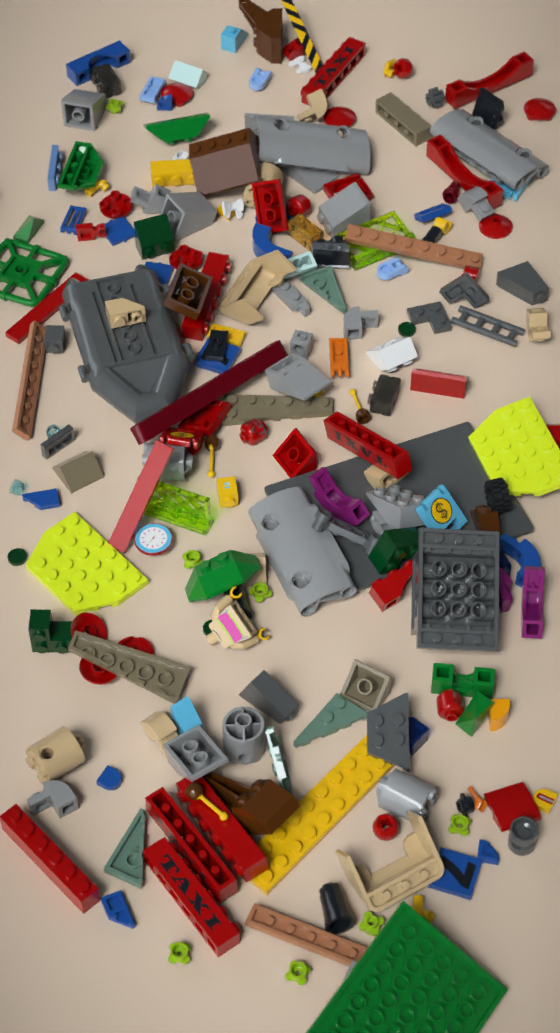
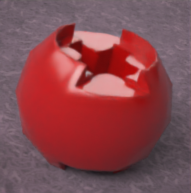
M405 58L397 60L393 66L395 75L398 78L405 79L413 72L411 61Z
M391 814L379 815L373 822V832L382 841L392 840L399 833V823Z

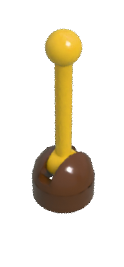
M351 389L349 393L353 396L358 408L355 413L356 420L359 424H366L371 420V415L367 409L361 408L356 396V390Z
M216 436L205 438V448L210 452V465L207 473L210 478L215 476L213 456L214 451L219 448L220 442Z
M194 781L188 785L185 790V795L192 800L201 799L220 816L222 821L228 819L226 812L220 811L203 796V788L198 782Z

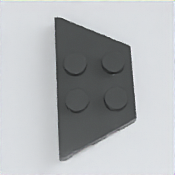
M404 693L367 713V753L369 756L382 759L390 765H397L403 768V770L410 772L409 694Z

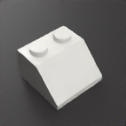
M411 337L394 338L366 351L367 356L380 371L387 370L388 373L397 370L398 365L402 364L405 366L412 363V359L418 357Z

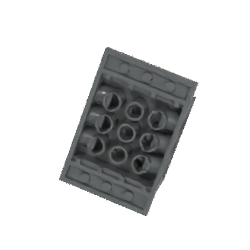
M436 528L418 529V550L412 557L411 635H417L416 649L498 652L499 532Z

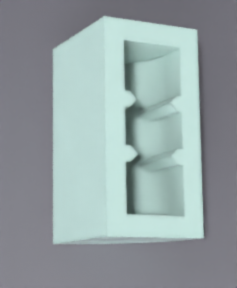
M175 60L169 79L200 88L205 82L208 73L197 67Z
M311 251L288 258L297 269L292 273L286 274L284 279L317 269L318 265Z

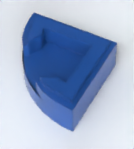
M172 94L165 95L159 99L157 110L173 111Z
M480 839L477 858L483 859L482 863L498 865V853L490 846V843Z

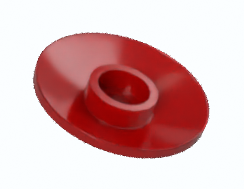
M493 214L479 222L480 232L492 239L505 238L513 229L511 220L500 214Z
M85 612L73 619L71 624L72 637L76 630L107 640L106 626L97 615Z
M83 658L80 660V674L90 683L107 684L117 677V675Z

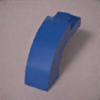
M255 223L252 231L253 251L256 257L275 250H279L287 259L293 257V251L271 243V227Z
M506 533L500 537L499 550L514 559L521 567L517 572L515 584L522 588L524 566L540 567L539 554L527 539L519 543L514 537H510Z

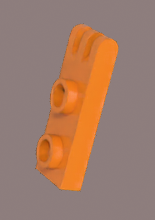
M329 338L331 377L335 376V372H338V377H342V372H344L345 377H349L347 338Z

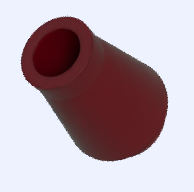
M452 181L443 191L442 196L445 202L451 204L457 201L460 184L457 181Z

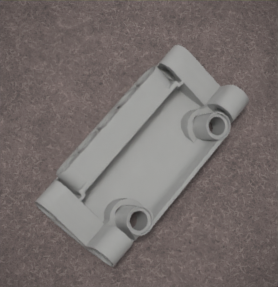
M464 109L448 112L430 128V134L434 137L441 135L451 143L457 156L494 179L497 183L504 182V184L515 191L520 190L534 175L543 178L549 170V165L532 155L530 149H523L485 124L481 117H474Z
M255 115L253 118L252 129L257 131L259 161L269 162L282 167L338 174L358 173L367 175L369 173L370 144L366 130L348 128L345 125L332 126L288 120L283 117L273 118ZM276 122L281 125L280 130L276 127ZM339 131L343 133V138L339 136Z
M292 487L273 493L260 500L248 510V514L257 529L256 537L286 596L294 601L301 616H309L316 611L319 602L349 598L356 593L357 588L349 575L350 568L331 531L323 529L322 532H319L312 528L318 507L316 504H310L302 487Z

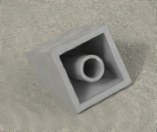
M79 89L71 91L61 100L64 126L95 131L106 109V95Z
M354 182L321 204L317 219L320 224L322 223L326 234H329L331 238L338 235L342 236L347 230L348 224L370 228L371 203L358 184Z
M200 192L167 193L160 215L167 213L174 241H179L211 226L217 210Z

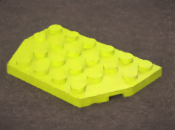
M530 396L496 409L468 436L469 442L489 480L502 477L505 480V484L507 483L509 495L534 494V496H542L560 489V450Z
M75 511L44 532L26 563L27 570L75 616L89 611H98L99 608L112 605V607L119 606L149 584L148 579L114 547L108 544Z

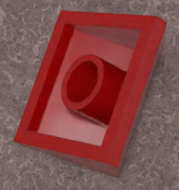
M294 428L272 455L290 478L317 470V453L299 430Z

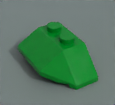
M206 112L143 125L145 129L165 143L175 144L177 140L191 141L193 137H197L209 120L210 114Z
M75 141L57 185L58 188L83 191L96 186L104 161L94 149L92 143Z
M228 550L196 565L185 587L189 602L208 600L247 581L255 572L261 570L256 555Z

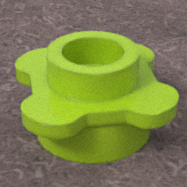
M110 99L108 105H106V110H109L112 114H118L121 112V106L124 105V102Z
M189 550L182 555V559L185 560L184 567L191 569L202 562L200 559L201 553L196 550Z
M258 582L253 585V588L249 589V594L253 595L256 602L261 603L265 598L272 596V591L268 590V586L265 583Z
M462 814L452 815L450 817L451 826L448 827L449 833L467 836L471 819Z
M370 911L365 912L363 921L359 923V929L368 935L376 936L379 933L380 926L384 924V918L381 916L377 917Z
M183 942L170 944L169 963L188 964L190 962L189 952L191 951V946Z
M292 961L290 962L289 972L285 974V978L287 981L297 982L298 985H305L307 974L311 972V968L303 962Z

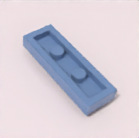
M52 145L47 178L49 191H56V185L60 180L58 173H61V163L59 162H62L63 155L62 152H59V145Z

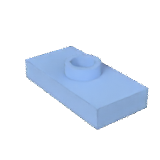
M151 76L139 96L140 100L155 104L166 85V79Z

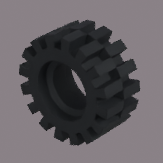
M502 477L488 480L484 485L487 505L498 511V514L510 511V505H512L510 501L511 496L509 495L510 491L507 489L508 485L507 483L505 484V480Z

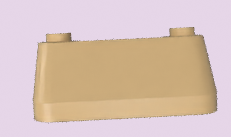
M279 250L254 258L245 266L217 309L222 314L246 325H253L263 320L264 317L256 309L271 287L280 286L285 280V275L296 271L297 268Z
M412 811L406 812L414 830L403 841V849L406 856L371 875L365 866L361 864L354 865L349 854L339 849L335 851L349 883L364 904L372 911L380 912L438 880L444 873L443 862L425 822L419 814Z

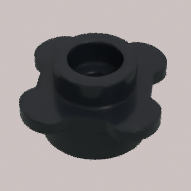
M461 793L460 799L456 802V807L459 813L468 817V813L474 812V802L471 796H465L464 793Z

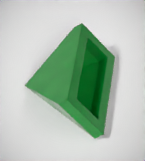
M29 215L14 234L13 239L29 243L43 225L44 219Z
M477 691L455 725L472 737L495 702L480 691Z

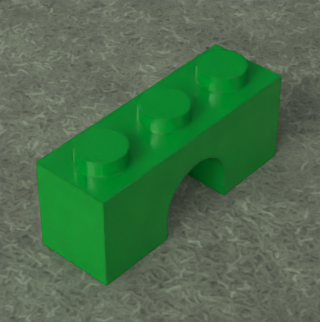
M434 663L431 693L441 694L444 690L453 689L463 697H474L476 692L480 691L489 699H492L495 669L475 667L473 673L461 675L454 671V665Z

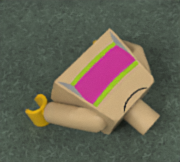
M236 586L213 609L211 614L212 622L209 624L212 632L206 635L207 642L212 646L220 642L223 648L247 649L258 643L260 639L267 640L270 635L262 637L261 632L267 628H260L257 631L236 600L233 602V599H238L242 595V592L238 596L233 595L232 591L237 588Z

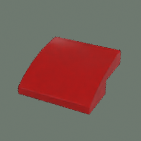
M523 782L484 794V800L488 802L487 805L493 813V820L501 832L510 830L512 821L521 816L529 817L534 821L541 820L538 808Z

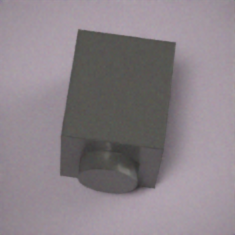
M46 325L44 337L46 353L63 354L66 340L64 326Z

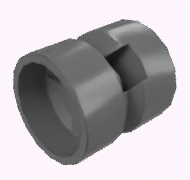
M523 816L512 821L508 837V847L514 854L526 856L534 851L538 836L536 822L529 817Z

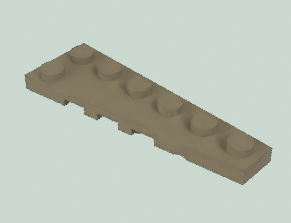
M225 394L223 401L230 402L231 409L221 422V425H242L253 418L262 421L270 419L280 421L282 418L295 420L327 417L333 413V397H311L304 401L292 396Z
M76 630L68 647L69 652L173 704L179 701L190 672V666Z

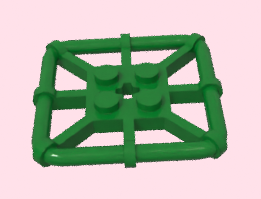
M5 238V241L0 244V255L7 247L11 257L7 262L0 261V281L8 283L3 291L0 290V299L34 308L45 299L52 287L57 285V280L69 263L68 256L41 248L37 244L34 246L15 239ZM13 246L31 252L27 257L16 254ZM40 254L52 259L38 261L34 258ZM59 265L52 276L41 274L43 269ZM35 280L47 283L37 298L31 288ZM14 286L24 288L30 299L10 294Z

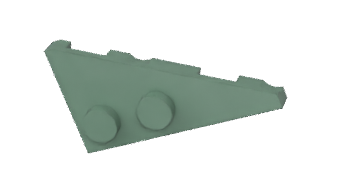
M331 265L299 275L300 281L343 314L347 312Z
M336 693L294 740L293 746L298 748L308 745L311 740L320 736L324 738L338 732L340 729H346L351 726V723L360 719L365 721L367 720L368 712Z
M266 727L265 732L269 743L268 749L274 761L272 764L273 773L275 776H278L280 786L293 795L283 744L274 727Z
M142 808L138 811L104 867L105 873L140 889L143 886V850L146 813Z

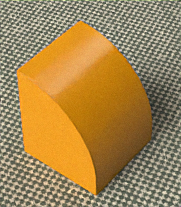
M491 699L495 703L488 712L490 731H496L506 724L510 709V699Z

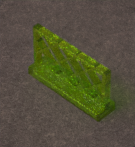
M395 211L357 225L372 229L371 226L376 224L382 226L381 231H383L384 227L394 229L392 234H395V230L403 232L404 236L416 239L414 233L408 231ZM393 217L396 224L386 223V220ZM347 230L340 232L335 236L340 235L342 237H345ZM348 243L350 250L349 259L352 262L354 271L397 254ZM351 249L361 250V253L354 256Z
M159 481L155 492L160 497L158 498L153 494L144 515L207 536L214 523V517L211 516L210 498Z

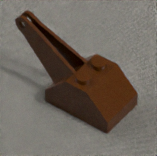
M239 0V9L252 27L253 34H256L253 44L254 47H257V54L272 64H281L283 37L282 8H273L267 12L250 0Z
M180 263L162 305L197 320L213 277Z
M213 772L202 776L217 796L231 807L233 816L248 835L272 834L301 806L292 794L271 779H258L250 787Z

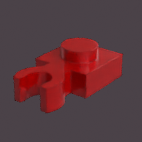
M93 223L76 224L78 242L95 240V236H107L105 223H100L97 226H93Z

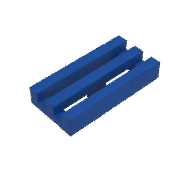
M441 203L415 213L414 217L415 220L423 223L450 213L452 209L450 205Z
M70 205L60 227V232L64 233V231H67V234L73 232L74 235H77L76 224H82L87 208ZM74 210H76L75 214L72 217L70 225L67 226Z

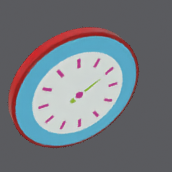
M149 523L137 530L134 536V543L136 548L143 554L151 556L160 555L171 547L173 535L165 525Z

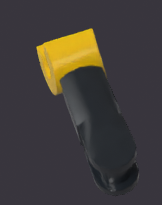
M436 217L432 228L422 240L436 243L442 234L446 235L450 232L453 222Z

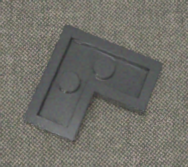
M468 272L443 286L439 291L449 304L464 296L476 308L489 299L488 294Z
M440 301L407 308L408 318L414 325L429 322L434 334L451 331V323Z

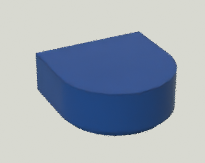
M107 765L96 783L106 790H116L122 783L121 774L118 770Z

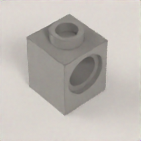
M295 329L290 341V354L293 353L308 360L312 350L313 334Z

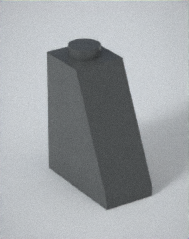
M528 261L497 272L496 285L532 306L547 301L549 287Z
M265 670L254 678L239 694L241 698L279 724L285 719L289 721L296 714L294 710L299 705Z

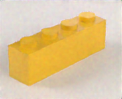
M190 159L150 161L152 187L155 184L162 187L195 185Z

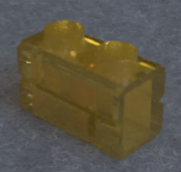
M300 213L288 221V235L309 251H311V241L323 239L324 231Z

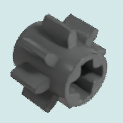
M438 87L428 89L429 93L425 95L427 104L432 105V108L442 106V102L445 101L443 90H438Z

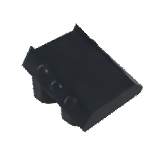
M480 87L472 115L474 117H481L485 124L495 130L503 124V117L500 114L505 108L504 101L485 88Z
M334 236L327 241L325 239L311 241V253L318 266L331 265V267L349 268V245L345 239L343 240L342 236Z

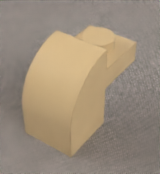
M322 88L306 96L310 109L297 115L299 121L308 122L313 119L312 116H315L316 120L319 121L324 116L327 109V99Z
M544 308L526 309L529 341H545L547 338H551V331L547 327V311Z
M156 711L142 720L140 724L149 740H155L164 757L167 758L162 744L178 736L175 731L177 728L164 712Z

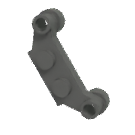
M323 508L317 510L315 514L316 519L312 524V528L316 531L322 532L323 529H328L333 535H341L353 544L364 546V551L368 555L381 537L380 534L374 532L369 536L366 531L332 516L331 512Z

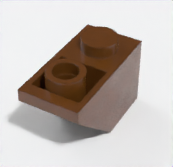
M487 505L475 506L474 510H470L476 531H496L501 534L498 511L487 507Z

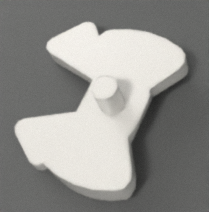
M299 56L289 62L290 68L299 65L296 74H306L312 70L311 65L305 62L304 56Z
M241 199L230 203L223 201V215L229 219L231 211H235L237 219H241L243 216L242 211L244 210L243 201Z

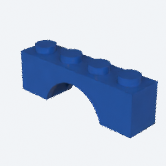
M119 40L66 63L67 77L76 86L90 81L91 72L98 67L112 66L118 69L131 63L130 50Z

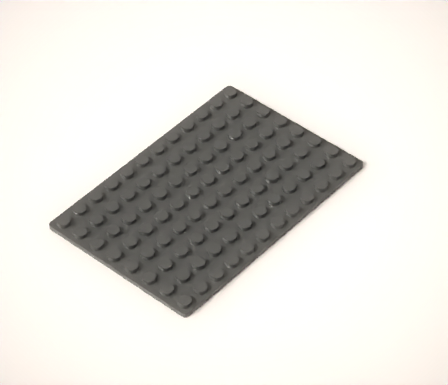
M469 422L396 444L408 451L412 470L395 485L401 486L404 490H411L413 494L422 495L424 498L434 489H437L439 485H444L468 520L459 530H476L470 510H474L475 506L487 505L484 485L489 478L469 442L468 436L474 431ZM358 456L327 466L326 468L336 486L346 496L362 499L370 513L360 524L353 526L366 531L369 536L372 532L376 533L371 525L370 517L373 511L377 509L366 495V492L373 491L374 488L364 475V471L373 464ZM317 470L267 485L264 488L266 495L269 496L287 488L302 487L310 504H316L318 509L323 508L315 498L313 493L316 490L309 480V477ZM510 495L512 504L510 505V511L498 514L501 530L499 540L504 533L510 537L517 538L532 533L534 530V526L513 495ZM450 523L445 529H450L454 524ZM422 525V526H417V527H415V529H416L417 532H418V529H419V528H427V527H426V525ZM333 535L350 568L349 575L357 591L371 587V584L379 578L384 579L387 577L388 573H378L369 560V555L364 551V546L353 544L341 535ZM412 558L403 559L397 570L403 568V565Z

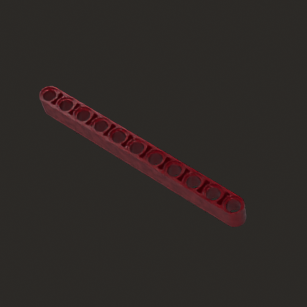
M277 340L132 426L130 430L138 445L149 441L288 356L281 341Z

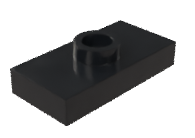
M210 331L206 360L224 362L229 331Z

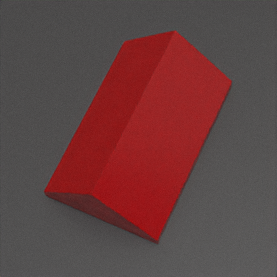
M281 179L251 183L257 222L271 227V233L289 230Z
M414 368L411 372L410 390L464 399L469 376Z

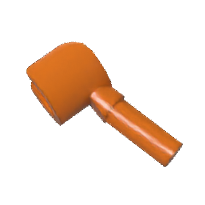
M469 786L468 791L475 800L474 809L483 812L488 802L479 797L473 787Z

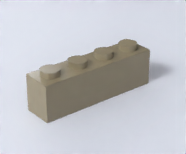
M392 92L376 99L375 112L414 146L417 147L431 139V125Z

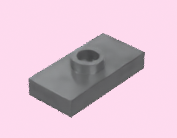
M68 424L40 444L42 456L46 460L75 440L73 427Z

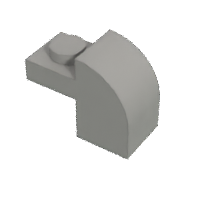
M155 184L153 189L147 192L134 186L131 193V202L143 207V213L158 214L161 212L167 193H171V190Z
M476 186L462 193L457 198L465 213L472 210L479 222L495 212L486 199L488 194L481 187Z
M359 306L349 309L343 318L344 338H347V340L362 339V328H377L378 310L360 311Z
M58 780L43 782V791L36 792L27 799L29 810L33 816L51 806L60 819L79 809L77 797L66 783Z

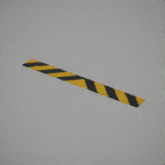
M281 0L315 73H317L318 69L323 67V64L292 0Z

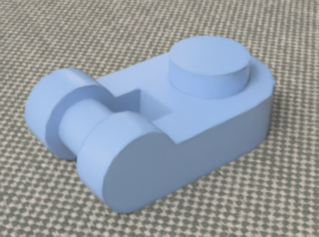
M256 68L249 80L250 88L255 91L262 90L267 82L271 80L272 71H262V69Z
M395 257L378 265L377 276L382 280H389L398 275L403 276L407 274L409 268L402 264V260L399 257Z

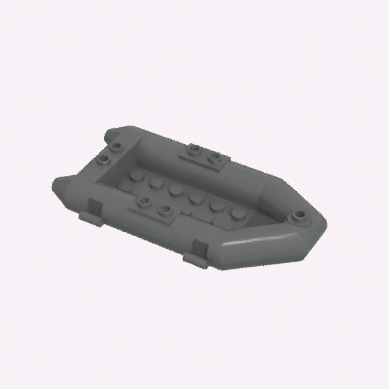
M142 264L137 265L134 271L83 282L75 278L69 279L62 292L64 304L59 306L63 322L70 320L84 364L78 366L81 381L83 383L89 381L93 392L135 424L179 398L190 370L188 360L192 361L195 359L190 343L182 344L170 309L162 305L169 285H161L157 273ZM124 298L145 307L146 322L111 329L106 316L105 301Z

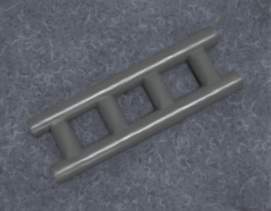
M462 305L458 309V312L462 313L459 318L452 317L451 323L513 347H516L518 344V340L514 339L516 335L523 336L525 333L524 328ZM468 316H471L478 320L475 324L467 322L466 319ZM484 322L494 325L492 330L483 328ZM503 328L510 331L508 336H504L498 333L499 330Z

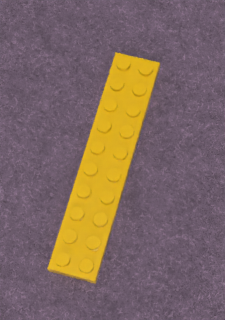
M367 735L298 802L301 806L272 834H266L256 844L266 856L268 870L251 879L250 882L266 895L380 782L383 776L387 775L396 766L368 755Z

